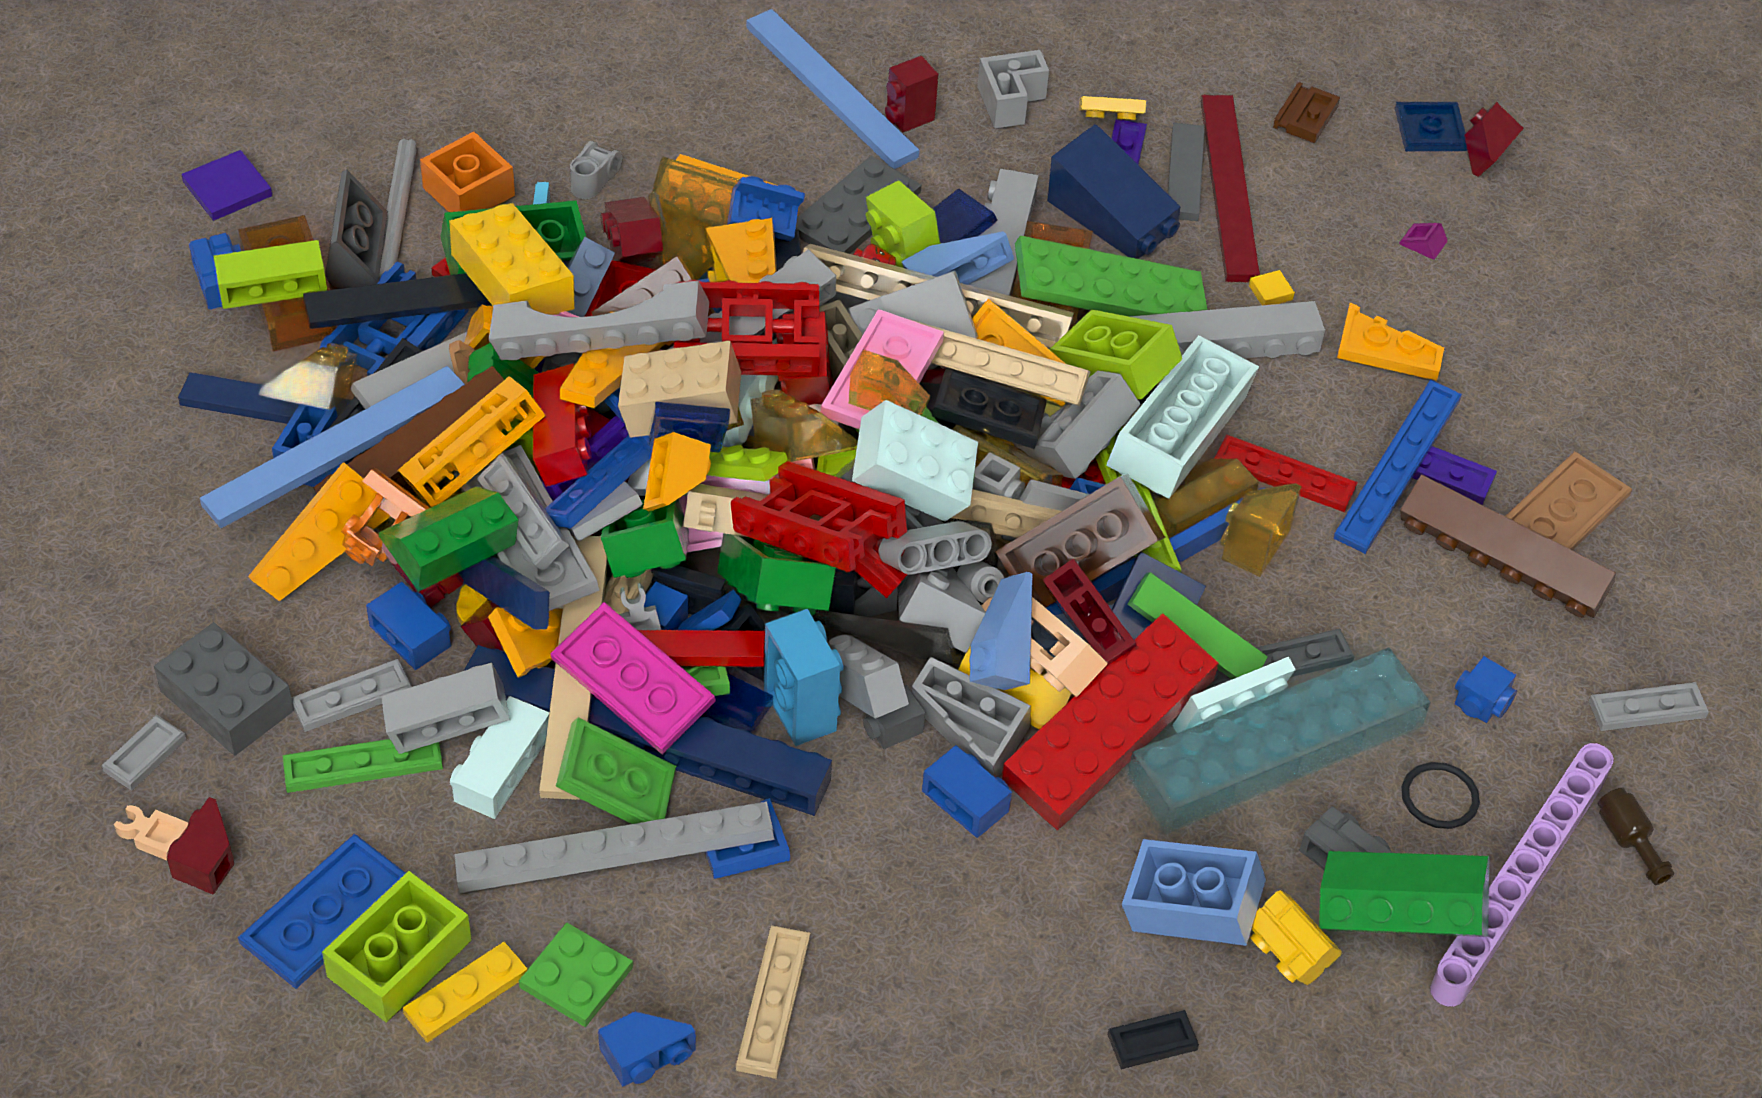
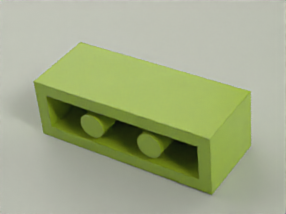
M318 240L214 255L223 309L303 297L304 293L327 291Z

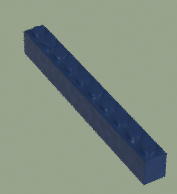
M477 646L464 671L492 662L503 682L506 701L511 696L550 712L554 669L548 667L538 669L536 667L531 669L526 675L518 678L505 652L499 649ZM592 694L589 723L675 765L676 771L761 799L770 798L773 803L815 816L830 784L831 759L825 758L816 752H806L788 746L779 740H769L754 735L746 729H735L717 723L709 717H699L661 754Z

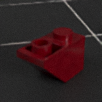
M208 797L201 809H196L191 815L188 827L181 838L174 840L167 852V861L172 878L213 895L234 866V860L217 801L214 798Z

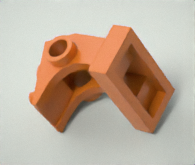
M377 468L371 469L362 482L378 493L360 518L354 514L341 531L345 535L342 545L346 548V554L357 563L363 564L366 562L370 566H373L378 559L384 563L388 558L381 548L383 542L379 538V533L367 525L379 508L396 520L393 525L430 508Z

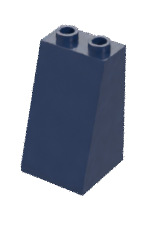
M1096 124L1051 156L1047 201L1127 257L1139 259L1144 254L1150 255L1160 242L1166 238L1173 237L1178 231L1181 207Z

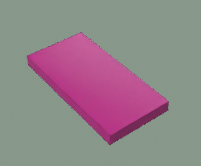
M605 602L550 653L551 659L661 754L716 701L715 695Z

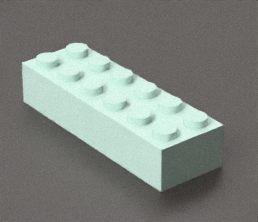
M1199 335L1182 355L1183 359L1163 378L1120 431L1106 465L1118 471L1121 475L1128 474L1131 479L1169 499L1245 400L1259 369V366Z

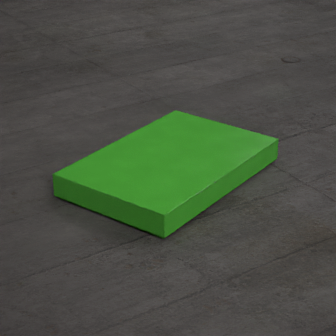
M578 717L571 723L556 787L631 824L665 819L676 766Z

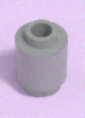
M983 561L961 565L957 571V576L974 597L982 603H985L988 598L994 596L1001 579H1004L1000 570Z

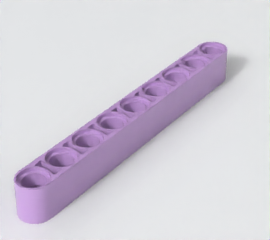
M1590 743L1580 749L1490 885L1488 925L1492 928L1488 927V937L1457 936L1441 959L1430 986L1433 998L1440 1004L1456 1006L1465 1000L1598 795L1614 761L1612 753L1605 746ZM1447 980L1454 981L1456 984L1450 983Z

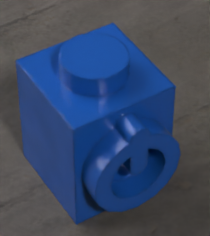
M1483 656L1471 672L1465 670L1458 679L1455 689L1459 692L1455 705L1460 707L1466 715L1479 718L1485 723L1493 715L1498 718L1503 717L1517 694V690L1512 688L1516 674Z

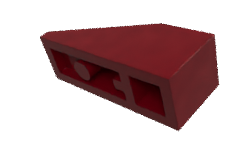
M1074 558L1043 579L1052 599L1084 641L1108 663L1106 666L1137 646L1134 639Z

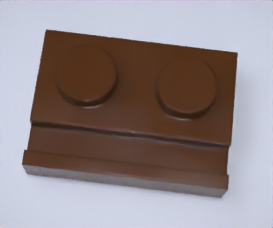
M1298 82L1276 115L1273 128L1283 127L1286 129V133L1316 143L1338 108L1340 97L1312 86L1310 89L1302 87L1303 83Z

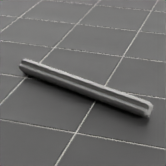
M402 139L398 144L387 205L388 214L379 280L381 275L385 271H389L398 260L417 151L416 142L413 139Z

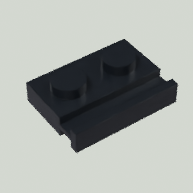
M679 565L668 569H662L661 567L651 569V573H653L651 587L655 582H659L687 595L688 614L694 615L726 594L724 590L725 579Z

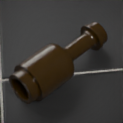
M1617 788L1601 797L1598 801L1600 816L1621 847L1629 848L1633 846L1649 869L1646 873L1648 880H1651L1654 885H1659L1674 876L1672 865L1669 861L1662 862L1649 842L1648 838L1654 830L1653 825L1634 795L1627 793L1624 788Z

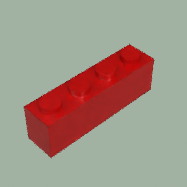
M574 363L534 375L533 399L546 416L533 426V460L545 487L588 475L587 460L592 458L590 445L587 438L591 437V429L587 417L591 416L590 407L560 399V387L574 368Z

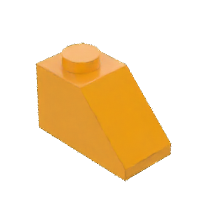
M675 432L655 438L643 509L652 511L670 505L705 481L711 466L709 458L711 444Z

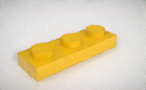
M502 942L404 1006V1016L428 1043L517 984L528 968L505 942Z

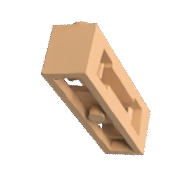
M993 597L988 598L982 605L985 612ZM1032 597L1031 617L1058 642L1049 650L1055 656L1053 658L1031 638L1030 667L1039 675L1046 670L1047 673L1043 678L1057 691L1061 692L1065 687L1077 697L1108 663L1087 642Z

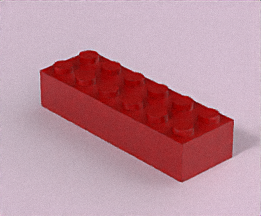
M1163 613L1134 640L1137 646L1106 666L1077 697L1074 696L1003 765L1002 780L1057 831L1181 713L1191 696L1203 692L1215 679L1219 662Z

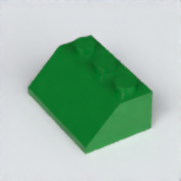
M474 487L380 531L379 538L419 592L514 546L519 519L499 492Z

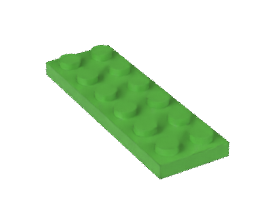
M1021 235L1015 242L1022 297L1129 317L1207 310L1200 271Z

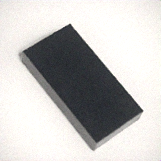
M1185 1010L1109 1028L1107 1033L1121 1069L1197 1051L1199 1047Z

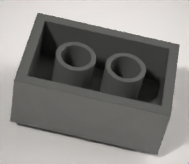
M215 622L154 665L160 692L234 756L294 711L289 685Z

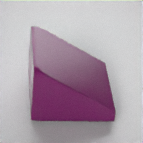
M1413 223L1399 243L1408 249L1435 260L1448 240L1442 223Z

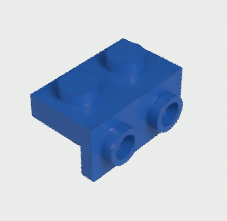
M741 177L732 189L727 225L748 222L753 219L772 218L775 238L790 242L795 236L798 208L804 201L805 193L796 191L794 187L789 185L777 186L765 183L758 177Z

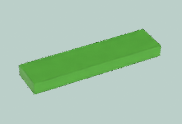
M1151 572L1144 575L1127 604L1152 623L1163 613L1219 662L1217 669L1231 679L1262 668L1268 657Z
M386 739L283 755L287 793L443 769L439 742L401 754L398 753L392 741Z

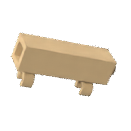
M699 484L688 492L683 527L744 536L736 533L733 529L730 501L736 497L743 498L745 496L760 501L768 496V494ZM813 514L809 518L819 521L823 517Z

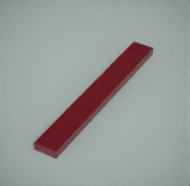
M1202 95L1201 109L1205 126L1204 131L1225 282H1250V278L1259 276L1260 272L1233 95Z

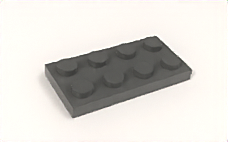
M870 156L799 215L795 230H799V238L808 244L851 254L872 235L871 226L866 219V212L868 211L867 196L898 180L918 196L921 193L922 185L875 157Z

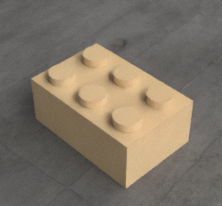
M731 341L625 356L618 408L630 438L737 423L741 370Z

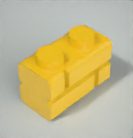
M1282 890L1273 894L1264 903V906L1256 911L1251 928L1254 933L1250 938L1265 954L1270 951L1275 954L1280 960L1276 965L1277 969L1290 982L1293 983L1297 979L1309 985L1341 955L1342 951L1322 929H1319V926L1298 903Z

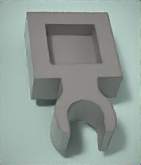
M637 584L640 594L636 599H628L625 595L624 587L620 589L621 601L629 612L619 615L637 630H661L655 605L644 608L646 594L643 585Z

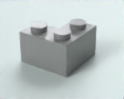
M1041 50L980 58L977 87L994 129L1025 124L1027 102L1046 99L1049 69Z

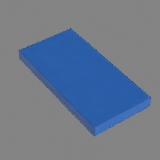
M353 834L238 937L239 944L297 989L324 964L322 951L406 873L359 836Z

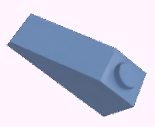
M1002 231L932 245L901 262L905 269L936 277L956 271L959 283L968 285L1014 260L1007 234Z
M1024 572L1001 579L971 643L970 682L1001 690L1030 684L1032 573Z

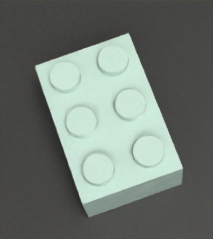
M885 400L861 417L852 481L865 487L905 499L906 505L940 520L947 521L970 506L978 441Z

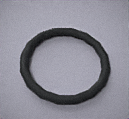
M1429 762L1418 765L1406 775L1401 786L1402 800L1408 811L1420 822L1435 828L1452 829L1463 826L1475 817L1480 806L1479 790L1472 778L1461 769L1447 763ZM1429 770H1443L1452 773L1464 781L1469 788L1472 797L1471 807L1464 816L1452 821L1435 820L1425 816L1414 806L1410 798L1409 787L1412 780L1420 773Z

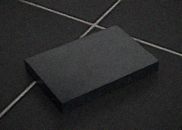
M946 368L932 417L1035 449L1047 400Z

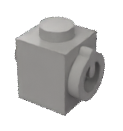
M989 452L982 462L975 467L972 489L1019 500L1025 490V483L1020 481L1021 467Z

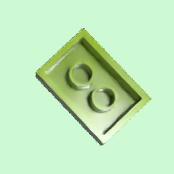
M1098 310L1089 311L1050 348L1066 364L1089 370V377L1097 371L1121 374L1135 397L1140 400L1183 359L1172 325Z
M408 871L322 951L327 977L387 1023L471 941L468 914Z

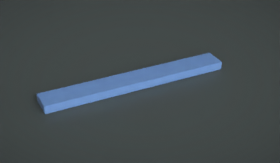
M773 9L747 20V29L885 163L896 169L919 158V149Z
M446 366L200 497L201 506L221 529L382 441L385 436L394 433L410 422L416 415L425 412L441 401L444 396L462 387L464 383Z

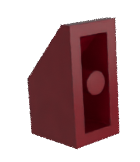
M1497 102L1488 110L1484 107L1478 110L1469 120L1473 125L1464 134L1472 174L1477 177L1498 160L1524 129Z

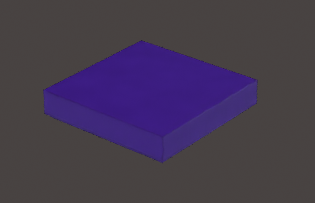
M241 150L181 174L185 186L213 221L272 196L271 187Z

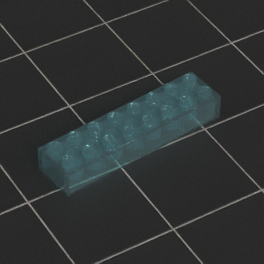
M1388 647L1135 750L1131 755L1127 777L1165 834H1168L1423 727L1431 702Z

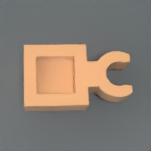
M131 805L127 806L125 809L127 816L134 821L130 824L116 821L114 826L118 836L123 839H134L137 849L167 860V852L174 840L181 838L188 827V822L155 810L150 818H147L143 815L140 808Z

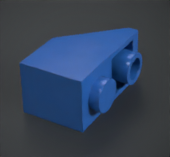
M633 1012L598 1029L599 1049L622 1087L632 1082L635 1084L643 1083L650 1079L656 1070L668 1064H681L696 1050L695 1030L692 1025L640 1012Z

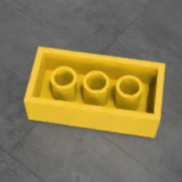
M513 203L498 205L489 210L467 214L461 218L449 221L451 255L492 306L495 304L528 301L533 310L549 315H557L561 312L575 309L574 275Z

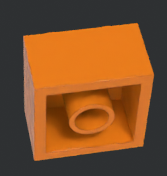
M474 131L420 159L423 189L448 212L489 209L515 196L513 167Z

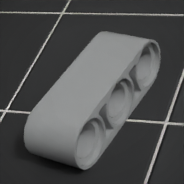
M956 521L907 530V533L898 539L894 537L884 538L879 546V555L881 560L887 565L906 574H917L982 561L988 556L992 542L987 532L966 522Z

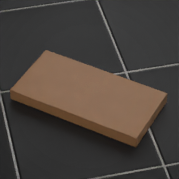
M1574 451L1505 517L1573 551L1630 496L1632 488Z

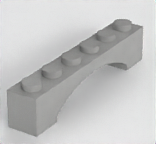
M691 281L666 284L662 292L640 304L617 312L589 317H562L544 314L533 310L528 301L493 305L489 341L501 360H518L526 357L552 356L554 354L570 352L583 353L588 350L618 349L623 346L653 345L659 342L676 340L688 341L694 338L706 337L709 300L700 282Z

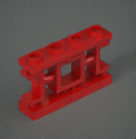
M731 280L724 282L699 281L709 300V308H722V318H708L707 332H722V342L731 341L741 375L819 376V336H801V317L819 318L820 286L818 284H809L807 282H796L794 284L773 283L770 281L738 283ZM773 309H794V319H773ZM730 316L765 317V335H729ZM772 333L794 334V344H772ZM700 338L688 341L676 340L674 341V348L707 343H700Z
M786 461L778 467L779 478L773 477L769 480L771 494L760 501L746 496L743 498L736 497L730 501L733 529L736 533L846 572H851L855 569V558L862 559L865 556L863 541L872 534L886 539L890 537L898 539L907 533L905 499L790 461ZM813 514L822 516L823 518L819 521H816L809 517Z

